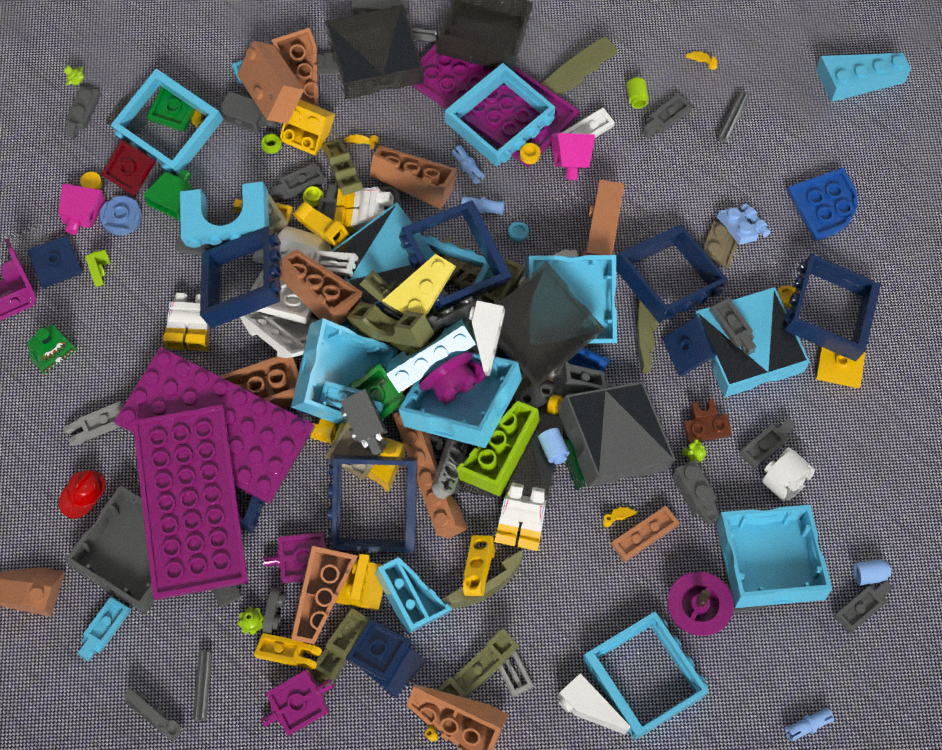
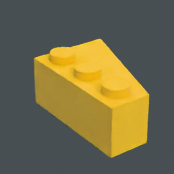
M340 423L337 433L334 437L333 443L336 440L339 433L341 432V430L343 429L345 425L344 423ZM383 437V439L388 441V444L380 456H404V443ZM374 465L367 477L376 481L387 492H390L399 465Z

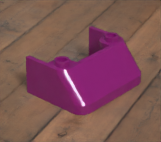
M9 238L4 240L12 259L4 262L1 267L4 280L0 281V321L31 308L36 302L33 288Z

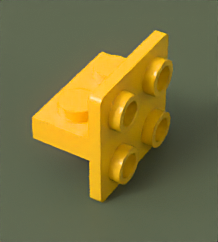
M360 554L359 560L355 561L335 603L378 611L380 609L383 588L375 572L382 565L370 563L369 555Z

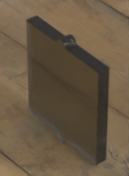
M123 96L118 105L113 107V112L107 118L106 123L111 125L131 99ZM143 106L126 129L138 136L143 127L148 125L147 115L151 108Z

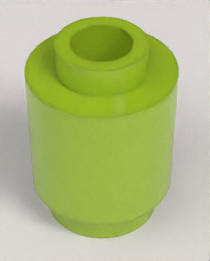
M640 77L631 78L626 83L629 103L633 108H643L648 104L649 100L646 81Z

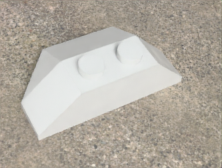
M285 226L275 232L278 233V238L281 241L280 266L282 258L296 249L315 260L317 251H332L329 243L316 234ZM263 249L254 253L252 261L263 264ZM321 259V261H333V259Z

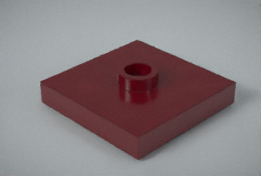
M121 139L101 175L131 195L136 196L154 167L156 160Z

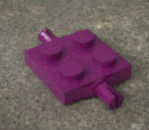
M324 532L278 537L279 549L277 556L263 557L264 567L278 565L281 571L282 584L303 581L310 547L316 546L328 549L325 544Z
M307 669L265 694L271 704L272 712L261 717V722L270 718V720L263 723V726L267 727L277 720L282 725L287 736L330 713L331 711L324 700L323 693L335 687L334 683L330 684L333 681L329 678L318 685Z

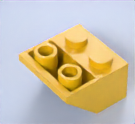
M300 99L288 124H283L280 134L281 142L314 156L317 155L330 133L335 114Z

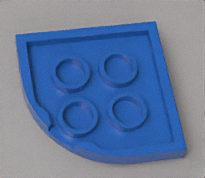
M844 167L789 186L787 189L788 195L815 242L835 235L845 229L852 221L858 205L856 189Z

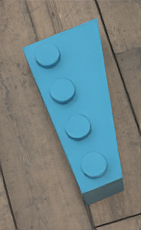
M903 53L821 56L816 71L830 101L833 102L905 83L911 67Z

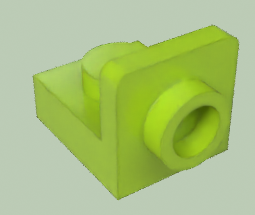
M106 250L94 251L86 255L85 258L94 284L98 287L104 285L102 276H105V272L102 266L109 264L110 260Z

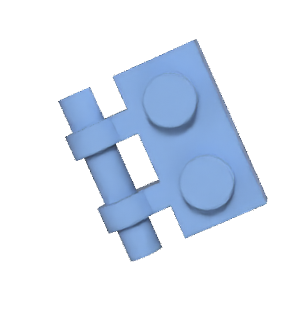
M747 203L741 206L743 212L734 207L721 210L718 213L717 218L739 245L756 241L758 233H761L763 237L770 234L767 223L763 219L760 220L757 216V211Z

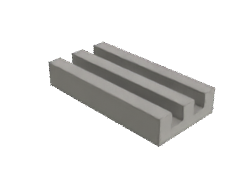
M516 651L512 654V657L526 685H522L509 659L505 664L518 689H514L503 665L498 669L512 698L520 693H524L528 689L534 688Z

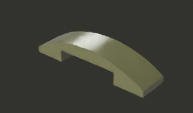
M519 551L502 562L501 570L503 572L486 582L483 596H465L462 586L444 597L443 602L452 609L477 604L493 596L517 573L522 564L524 554L522 551Z
M502 628L486 643L487 646L454 677H449L437 690L467 698L511 657L519 645Z

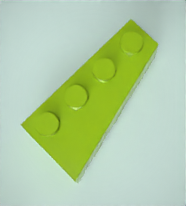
M517 401L501 418L486 448L479 446L474 448L467 460L456 468L459 479L497 496H501L540 421L538 409Z

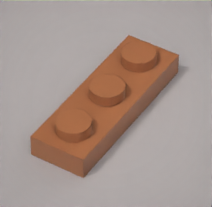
M664 506L612 541L611 546L625 563L677 528L680 522L669 508Z

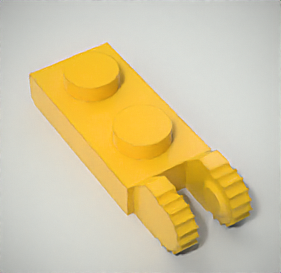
M262 633L254 656L263 660L296 667L299 665L313 670L316 668V662L303 658L302 655L305 652L309 655L320 656L322 649L311 644L291 640L290 638Z

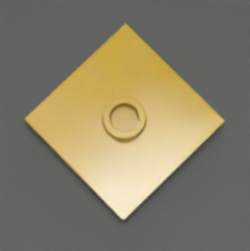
M821 347L816 379L860 388L865 352L855 362Z

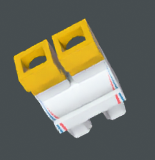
M378 187L363 188L361 191L344 196L338 188L336 203L338 207H336L334 221L337 220L342 223L348 233L357 232L386 211L384 206H392L394 197L390 192H381Z
M176 293L174 302L170 301L166 333L163 336L166 349L186 350L187 345L188 350L208 351L210 326L200 316V294L196 295L195 303L188 302L189 297L187 294Z
M512 483L504 498L494 542L515 546L519 525L522 522L517 547L538 551L547 502L545 500V489L533 487L531 497L522 495L524 485Z

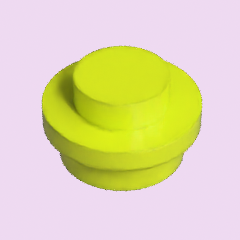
M315 186L308 187L303 193V201L312 207L318 206L320 198H323V192Z

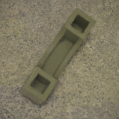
M360 302L347 317L358 335L380 341L422 349L434 335V331L422 313L406 311L398 321L384 314L376 305Z

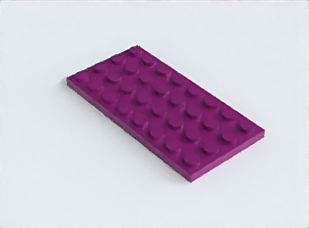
M453 26L451 29L498 63H504L555 106L553 122L549 126H544L535 138H530L526 142L538 145L541 156L552 144L551 134L565 131L579 116L580 110L458 26ZM442 37L419 60L421 67L410 69L404 75V81L446 110L496 68L439 53ZM503 83L464 115L461 120L501 148L536 119L540 113ZM516 150L511 154L513 158L527 168H530L532 165L526 164L520 159V150Z
M160 347L114 420L115 425L134 434L132 423L134 420L223 405L235 487L271 504L313 432L315 425Z
M217 405L132 421L153 599L160 600L249 583L224 406Z

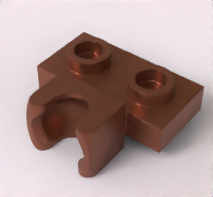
M710 399L706 404V411L700 409L698 402H693L690 405L692 420L683 422L687 444L693 443L694 439L703 442L732 436L728 414L717 415L713 399Z

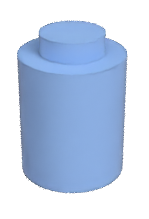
M558 428L546 430L538 436L549 463L557 465L567 460L569 450Z
M884 559L854 563V577L858 586L886 582L888 577L891 576L890 565Z

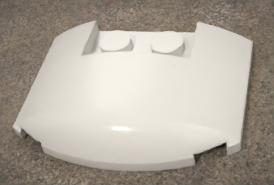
M258 311L240 317L250 335H258L277 350V356L281 358L303 355L309 326L311 323L318 321L310 315L307 323L303 324Z

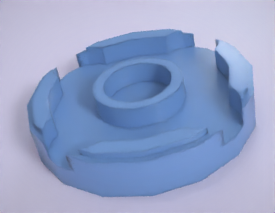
M116 196L112 198L113 200L106 201L100 210L99 217L105 230L114 235H126L139 227L142 221V211L139 204L133 198Z

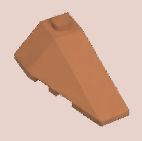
M310 27L272 39L271 45L275 46L304 88L300 99L318 107L317 46Z
M44 567L0 572V606L51 617L65 572Z
M416 684L413 686L406 705L426 724L435 726L442 733L440 736L446 741L449 739L459 748L458 750H494L509 714L489 704Z

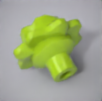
M67 65L63 69L67 74L65 85L73 84L76 86L84 79V74L82 73L84 68L72 69Z
M694 439L693 443L689 444V448H683L682 455L687 456L689 462L696 460L699 463L704 460L706 450L698 439Z
M248 607L245 612L239 614L240 620L237 624L242 628L244 634L250 632L251 635H255L258 630L262 629L264 615L261 614L259 608L253 609Z

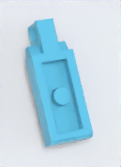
M325 381L319 402L325 401L327 406L340 409L343 407L340 402L341 400L362 390ZM374 401L378 412L382 413L384 404Z
M111 596L83 633L84 637L81 642L84 645L78 652L79 656L89 661L95 652L100 653L129 615L131 608Z

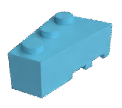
M399 557L377 568L375 575L407 635L443 617L452 610Z

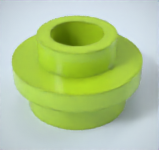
M275 134L265 135L261 141L263 151L268 154L277 153L282 147L281 139Z

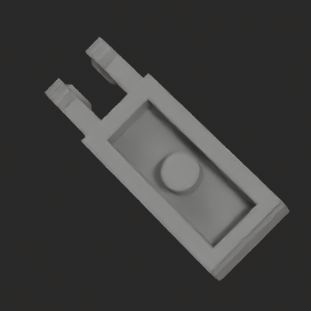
M121 401L78 418L79 420L64 427L66 434L77 432L83 428V432L69 438V444L76 446L84 443L86 440L118 428L119 426L115 425L114 420L123 408Z

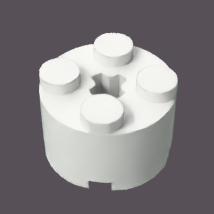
M790 447L783 451L780 456L781 458L777 462L771 461L766 466L764 471L767 474L762 479L763 484L783 502H785V499L789 501L805 487L803 483L806 477L810 480L815 472V469Z

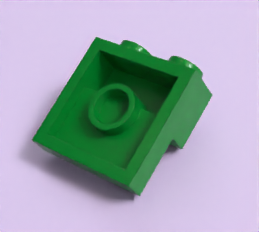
M378 364L371 366L366 371L365 376L350 383L349 387L358 390L366 389L371 395H374V401L384 404L382 413H379L383 420L403 403L406 396L402 391H397L386 374V368Z

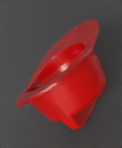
M84 470L73 474L59 497L60 511L71 519L87 515L106 489L104 477L94 470Z

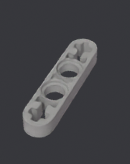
M447 439L431 485L434 495L439 499H446L455 491L459 478L456 468L461 463H464L469 448L468 443Z

